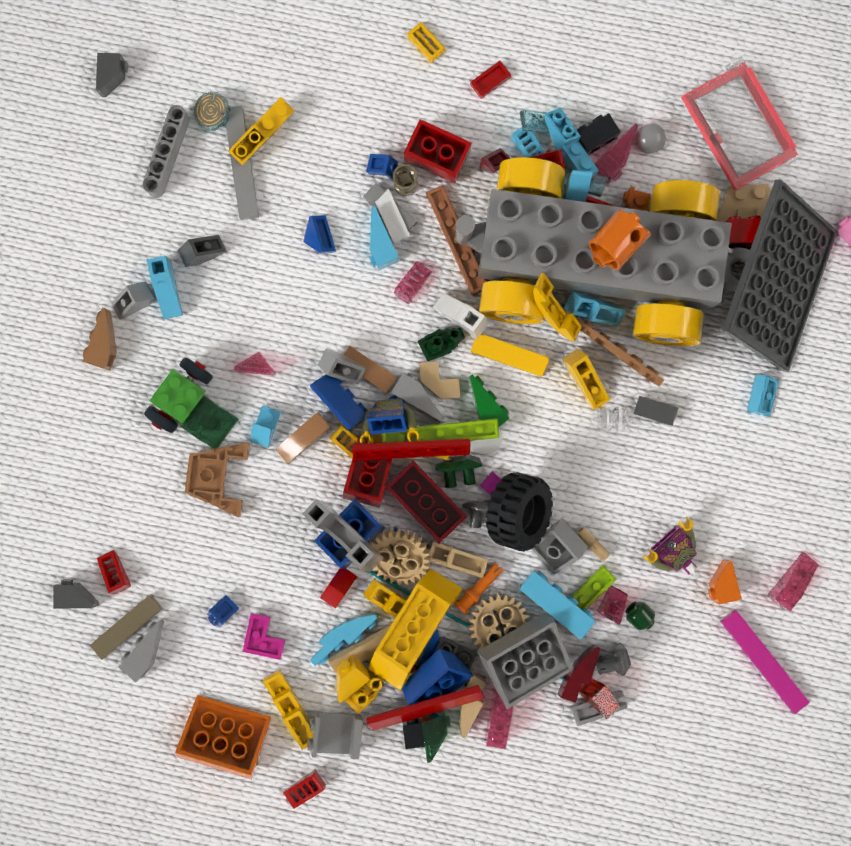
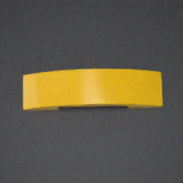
M541 273L533 288L536 305L546 321L562 336L573 342L576 340L582 326L573 314H566L551 293L554 286L545 273Z

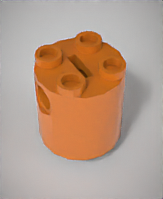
M619 209L595 234L588 245L592 250L593 260L599 266L605 268L607 265L614 270H619L651 236V233L639 223L641 219L634 212L628 214Z

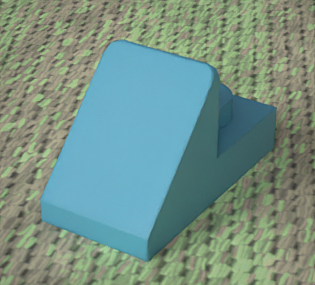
M262 405L257 421L252 425L250 442L269 448L281 412Z

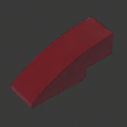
M594 644L591 645L575 660L572 665L574 670L565 675L557 693L561 698L576 703L581 684L590 685L601 650L600 647Z

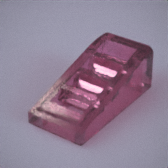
M416 261L396 286L394 295L410 304L432 271ZM415 270L419 271V272L422 273L424 276L421 277L420 275H418V274L415 272ZM411 276L414 277L415 279H417V280L419 281V283H417L416 281H414V280H413L412 278H410V277H411ZM406 283H409L410 285H412V286L414 287V289H412L411 287H409L408 285H406Z

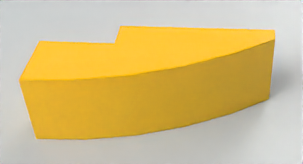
M375 578L363 593L369 601L381 607L395 618L407 601L406 598Z

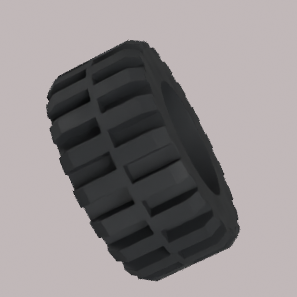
M513 472L501 478V481L495 485V490L491 492V499L487 504L486 527L489 529V536L498 545L524 552L536 547L541 542V538L545 536L546 529L550 524V517H552L553 501L551 498L553 496L549 485L542 478Z

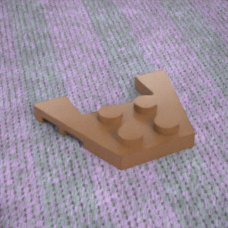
M246 442L189 454L185 493L229 512L233 516L241 517L243 500L225 498L224 488L228 458L248 460L250 443Z

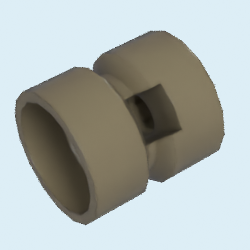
M402 164L394 170L393 183L394 189L398 194L410 196L417 190L418 175L415 168L411 165Z

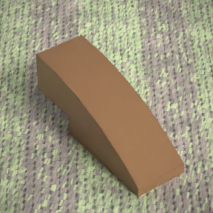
M317 412L291 434L276 451L289 464L332 427Z

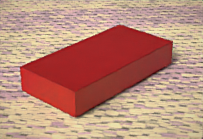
M500 60L472 80L470 85L480 99H482L510 79L511 74Z

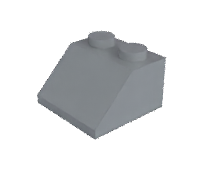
M562 518L546 530V534L541 538V542L532 550L555 575L579 560L588 546Z

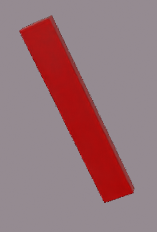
M470 439L352 444L354 461L470 455L471 444Z
M479 685L367 717L366 722L375 731L485 698Z

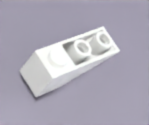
M445 293L441 295L432 307L435 311L477 339L489 324L483 314Z

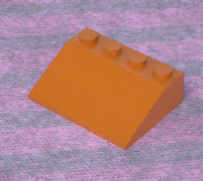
M197 695L175 754L177 758L252 780L271 717Z

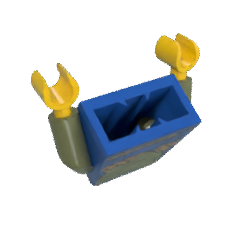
M396 396L376 401L373 408L364 415V434L360 437L361 444H365L367 440L368 444L374 443L370 433L406 432L407 429L410 430L407 434L409 442H411L413 436H416L417 441H420L419 434L415 430L417 425L414 411L408 405H404L402 398H397Z

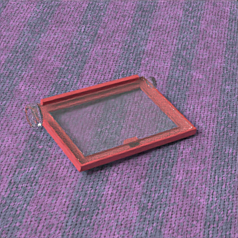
M742 56L736 58L725 67L727 72L681 97L734 191L783 163L786 166L797 160L796 156L798 155L795 150L796 145L751 67H747Z

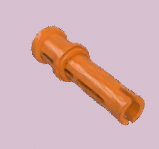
M496 562L484 574L483 578H480L471 589H466V593L460 600L454 603L464 614H468L469 608L475 602H479V596L504 571L500 567L494 572L499 566Z

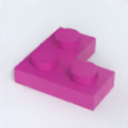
M251 613L242 652L281 660L286 639L267 635L271 616Z

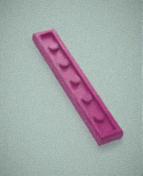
M734 609L720 621L793 714H797L810 703L737 610Z

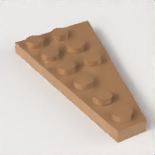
M564 310L566 314H571L569 311ZM574 315L582 326L581 332L657 386L662 384L664 379L658 376L659 372L648 365L645 367L642 364L644 361L635 354L630 356L626 353L628 349L620 343L613 344L609 341L610 337L602 331L600 333L593 330L594 325L587 320L582 322L578 319L579 316Z

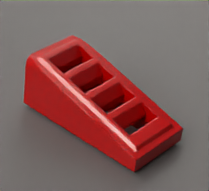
M115 550L97 558L109 594H117L131 587L129 578ZM113 559V562L105 564L106 561ZM115 566L116 569L110 572L108 571V569ZM118 574V577L112 579V576Z
M315 769L283 791V794L293 809L325 790L326 784ZM309 781H313V783L316 786L315 789L312 787ZM304 784H306L307 787L309 788V790H310L309 793H308V792L306 791V789L304 788V786H303ZM300 788L305 796L302 797L297 789ZM294 792L299 800L295 801L290 793Z

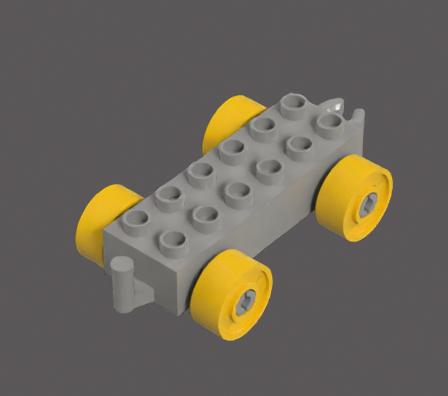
M510 158L500 163L497 188L491 189L488 201L486 222L475 224L468 215L461 216L457 220L456 241L481 253L477 278L497 280L485 282L482 286L479 312L486 318L514 324L535 325L544 323L545 318L536 305L533 288L540 274L545 273L554 286L553 289L573 290L587 294L657 303L643 304L636 307L633 338L647 343L668 346H696L701 343L704 313L700 310L707 311L720 304L723 289L736 292L740 279L733 276L731 272L732 264L737 261L746 263L750 252L746 248H728L732 223L717 221L720 191L710 184L689 180H672L658 183L652 188L650 211L562 199L565 179L564 168L556 163L537 158ZM619 209H622L628 214L631 212L637 214L641 219L639 223L650 231L651 236L619 270H614L607 265L603 268L593 260L592 250L588 243Z

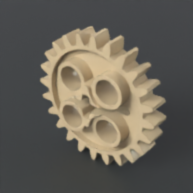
M390 528L389 533L383 530L382 535L377 534L376 538L372 539L371 545L383 556V559L372 571L378 570L377 576L384 575L383 580L385 581L389 578L391 584L394 580H397L398 585L401 584V581L408 585L409 580L415 583L416 578L421 579L422 574L426 575L427 569L430 566L431 555H429L430 549L426 548L427 542L421 543L422 537L415 538L416 533L413 532L410 535L408 534V529L404 533L401 532L400 528H398L397 532Z
M495 593L494 599L488 595L487 602L481 599V606L475 604L478 610L471 611L474 618H468V620L473 625H469L467 628L473 631L469 636L475 638L472 641L474 645L479 644L478 650L492 643L489 642L492 634H497L496 640L502 637L501 631L505 636L509 628L514 627L517 629L529 622L525 620L529 615L523 613L526 608L524 606L519 607L520 601L514 602L515 598L510 596L508 599L506 594H503L500 598V595ZM508 608V615L506 617H502V611ZM494 609H496V615H497L498 621H500V622L502 623V624L500 625L501 631H500L498 628H496V627L498 626V622H497L496 617L494 616V613H493V610H494ZM490 615L491 621L488 624H484V617Z

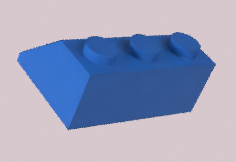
M325 374L309 385L349 431H353L363 422L364 415L368 410L361 402L357 404L353 400L355 395L349 388L344 390L340 385L342 383L341 379Z
M356 499L339 514L370 544L372 539H375L376 535L386 528ZM323 531L314 540L341 569H347L352 564V561L346 557L348 553L346 549L327 532Z
M439 649L410 675L402 690L407 703L411 705L456 692L473 677V674L453 653Z

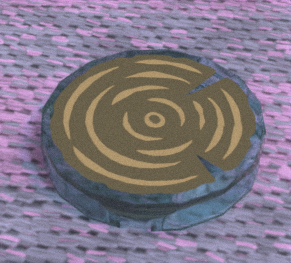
M210 91L198 98L194 107V117L198 125L204 129L216 131L218 128L226 125L230 118L231 109L227 99L218 92Z

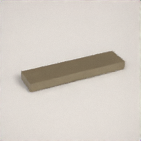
M151 594L148 595L89 646L103 660L163 608Z

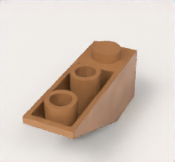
M102 307L96 316L97 323L95 328L90 332V342L88 347L84 349V359L82 362L111 371L117 355L111 311Z

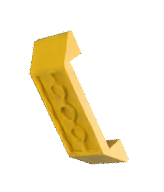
M430 568L426 575L416 584L375 650L368 669L401 691L410 677V671L448 609L451 605H454L463 589Z

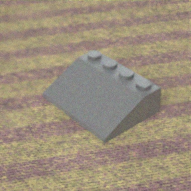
M545 613L477 651L506 709L574 670L555 621Z

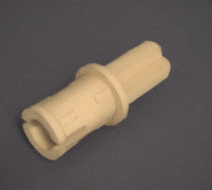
M585 526L576 533L588 546L587 549H590L601 561H605L609 557L610 553Z

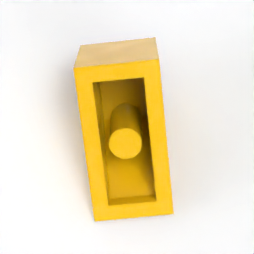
M353 655L337 666L335 690L339 703L345 701L370 681L367 667Z

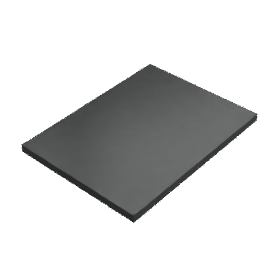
M781 179L774 181L722 331L781 371L789 372L838 231Z

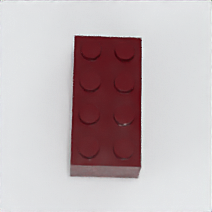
M414 460L385 487L439 544L468 517Z

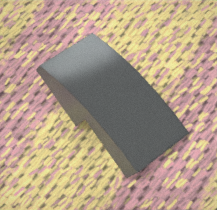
M639 396L633 414L673 426L679 407Z
M442 636L435 650L443 649L453 653L469 670L478 655L477 652Z

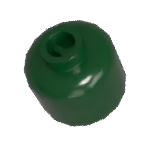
M634 601L625 611L626 620L637 630L650 629L655 623V612L645 602Z

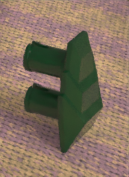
M446 328L443 330L438 329L417 342L427 362L452 353V350L458 347V344L465 339L461 328Z
M463 455L436 464L435 470L444 472L445 488L457 486L455 470H463L464 485L470 486L476 484L474 468L481 467L482 462L480 457Z

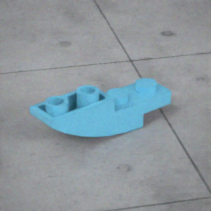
M560 107L545 113L544 118L556 150H562L565 166L568 171L593 172L592 176L597 175L598 168L580 144L579 139L581 136Z
M373 612L359 615L331 629L319 640L323 647L311 658L310 662L314 666L319 662L321 665L330 658L328 654L333 649L337 651L344 644L343 639L349 645L352 642L356 644L364 636L362 632L366 628L370 630L378 623L376 620L378 614Z

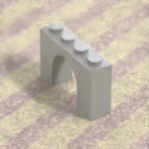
M315 499L303 512V515L316 528L327 532L348 552L346 557L360 570L371 572L383 559V556L327 503Z

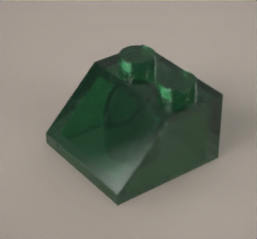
M203 395L181 425V428L205 444L217 449L239 418L211 398Z

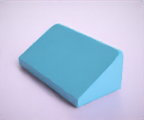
M756 375L747 411L770 417L779 380L767 375Z

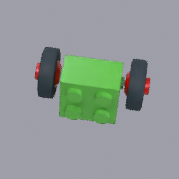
M184 357L179 365L189 376L186 377L173 368L149 400L161 410L149 406L144 412V415L152 421L151 424L170 433H173L178 427L177 422L171 416L183 424L206 392L204 388L193 382L194 379L209 384L213 378L205 370L206 366L197 360L193 362L187 357Z

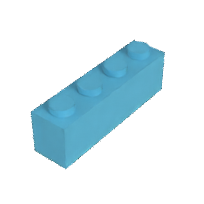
M533 570L521 584L519 590L582 640L596 622L592 619L594 615L586 608L581 610L576 606L579 602L570 595L565 597L561 593L563 589L556 583H553V585L549 584L546 581L548 577L540 570L537 573Z

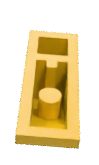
M577 348L562 358L568 372L594 410L610 401L603 384L585 353Z

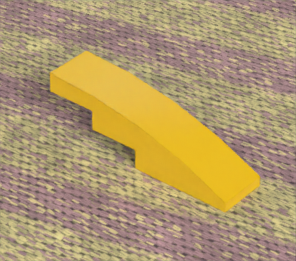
M279 669L263 678V683L273 697V703L281 713L283 722L303 750L307 747L308 738H312L310 720L290 684Z

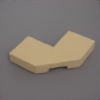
M438 361L419 363L420 378L423 385L440 399L460 398L459 378L440 380Z

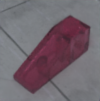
M636 123L595 163L599 170L597 174L607 184L612 180L616 182L623 175L622 169L626 164L638 129Z
M802 552L768 593L767 597L780 608L790 612L802 598L819 564Z

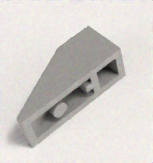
M409 372L407 375L402 373L391 392L392 395L402 398L404 402L442 422V415L420 382L417 381L418 377Z

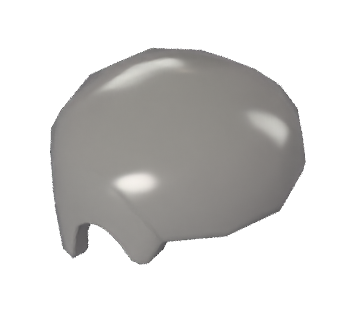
M653 123L642 126L637 130L635 141L638 143L640 150L647 153L658 152L664 147L666 142L663 128Z

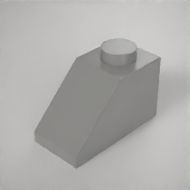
M145 281L127 285L111 304L121 320L147 307L155 297Z
M327 348L318 363V366L328 376L357 385L366 370V367L342 353Z

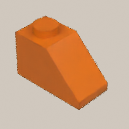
M727 559L722 560L709 582L710 589H708L710 599L719 605L742 599L733 562Z

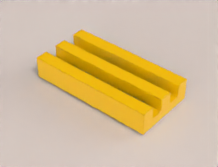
M422 22L407 33V37L431 64L436 58L438 59L441 54L446 52L445 47ZM419 29H421V31L439 49L438 51H436L432 47V45L426 40V38L423 37V35L418 31ZM413 34H415L421 40V42L430 50V52L433 55L429 53V51L420 43V41Z

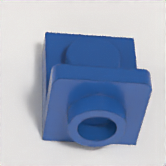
M370 154L366 172L369 175H382L393 179V173L398 167V161L390 155Z
M225 595L208 611L207 615L209 617L207 619L213 626L221 627L239 610V607Z

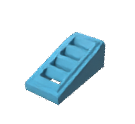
M527 124L511 135L510 140L523 157L544 152ZM525 134L526 137L520 140L519 137ZM529 140L531 143L524 147L523 144ZM532 147H535V150H533L531 153L527 152Z

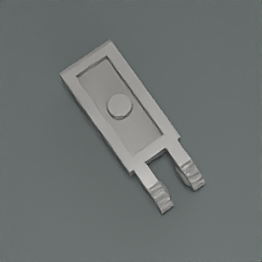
M615 691L571 705L576 725L580 726L626 709L628 707L626 702H620L613 706L610 702L624 696L623 691Z

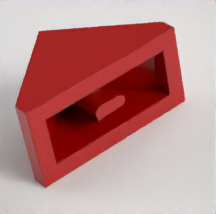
M340 568L320 598L336 609L358 576L348 569Z

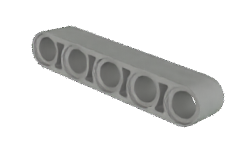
M173 105L167 113L143 180L144 190L153 198H159L165 192L190 122L188 114L180 105ZM183 114L180 119H176L177 115ZM176 131L175 136L169 137L171 132ZM170 149L168 154L163 155L164 150ZM164 166L161 172H157L159 167ZM153 184H157L156 189L150 190Z

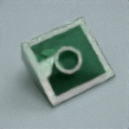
M445 710L422 717L427 763L432 762L448 734L447 727H451L450 717L445 715Z

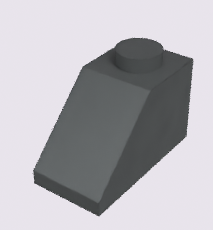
M97 53L96 91L101 97H107L125 80V73L128 72V63L120 53Z
M219 235L188 239L178 249L185 267L203 264L227 252Z
M73 579L61 580V583L53 585V609L94 608L99 606V601L81 583H73Z

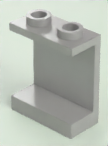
M314 712V718L310 719L312 738H308L307 750L310 751L312 758H316L317 753L349 754L351 759H359L363 728L361 714Z

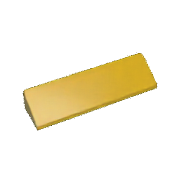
M481 334L478 339L475 337L470 351L540 377L543 376L549 361V357Z

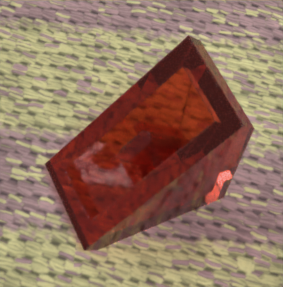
M593 678L589 686L583 685L580 688L579 694L606 720L620 707V704L608 687Z

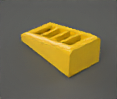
M341 423L329 436V439L353 458L352 450L350 451L349 447L355 441L357 442L359 438ZM344 431L345 434L340 440H337L336 438ZM350 436L351 439L344 446L342 443Z

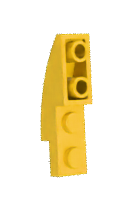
M280 97L228 152L241 165L245 164L274 135L295 110Z

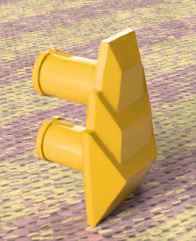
M372 671L368 672L370 681L345 700L358 714L379 695L378 692L382 688L384 679Z

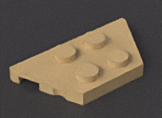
M768 184L745 185L735 191L732 186L729 187L724 196L725 199L720 206L717 221L725 222L732 216H741V219H748L750 216L759 215L762 218L771 192Z

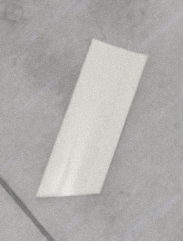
M388 188L375 203L391 239L395 243L409 237L410 234Z

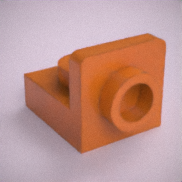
M632 186L628 191L624 192L622 203H625L624 208L648 211L651 194L635 191V187Z

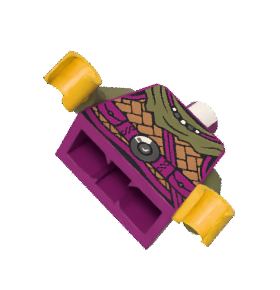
M687 516L685 517V523L678 521L682 529L677 526L673 527L650 549L648 548L650 553L647 557L642 556L655 568L667 572L672 570L678 572L683 568L688 575L697 569V566L691 561L697 554L695 551V535L692 529L694 524Z

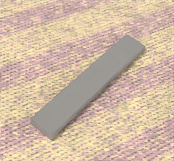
M242 106L226 108L224 113L229 150L247 132ZM230 154L239 219L259 218L251 158L241 165Z

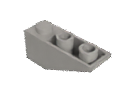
M163 619L157 623L155 621L152 622L146 629L148 633L145 637L141 636L133 644L135 646L133 651H128L121 658L122 663L118 668L135 683L142 679L155 663L164 625Z

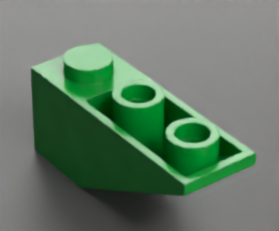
M473 374L470 375L469 380L478 419L498 418L499 428L509 419V411L503 405L499 406L495 401L497 399L492 391L489 390L487 392L483 387L484 382L478 375L476 377Z

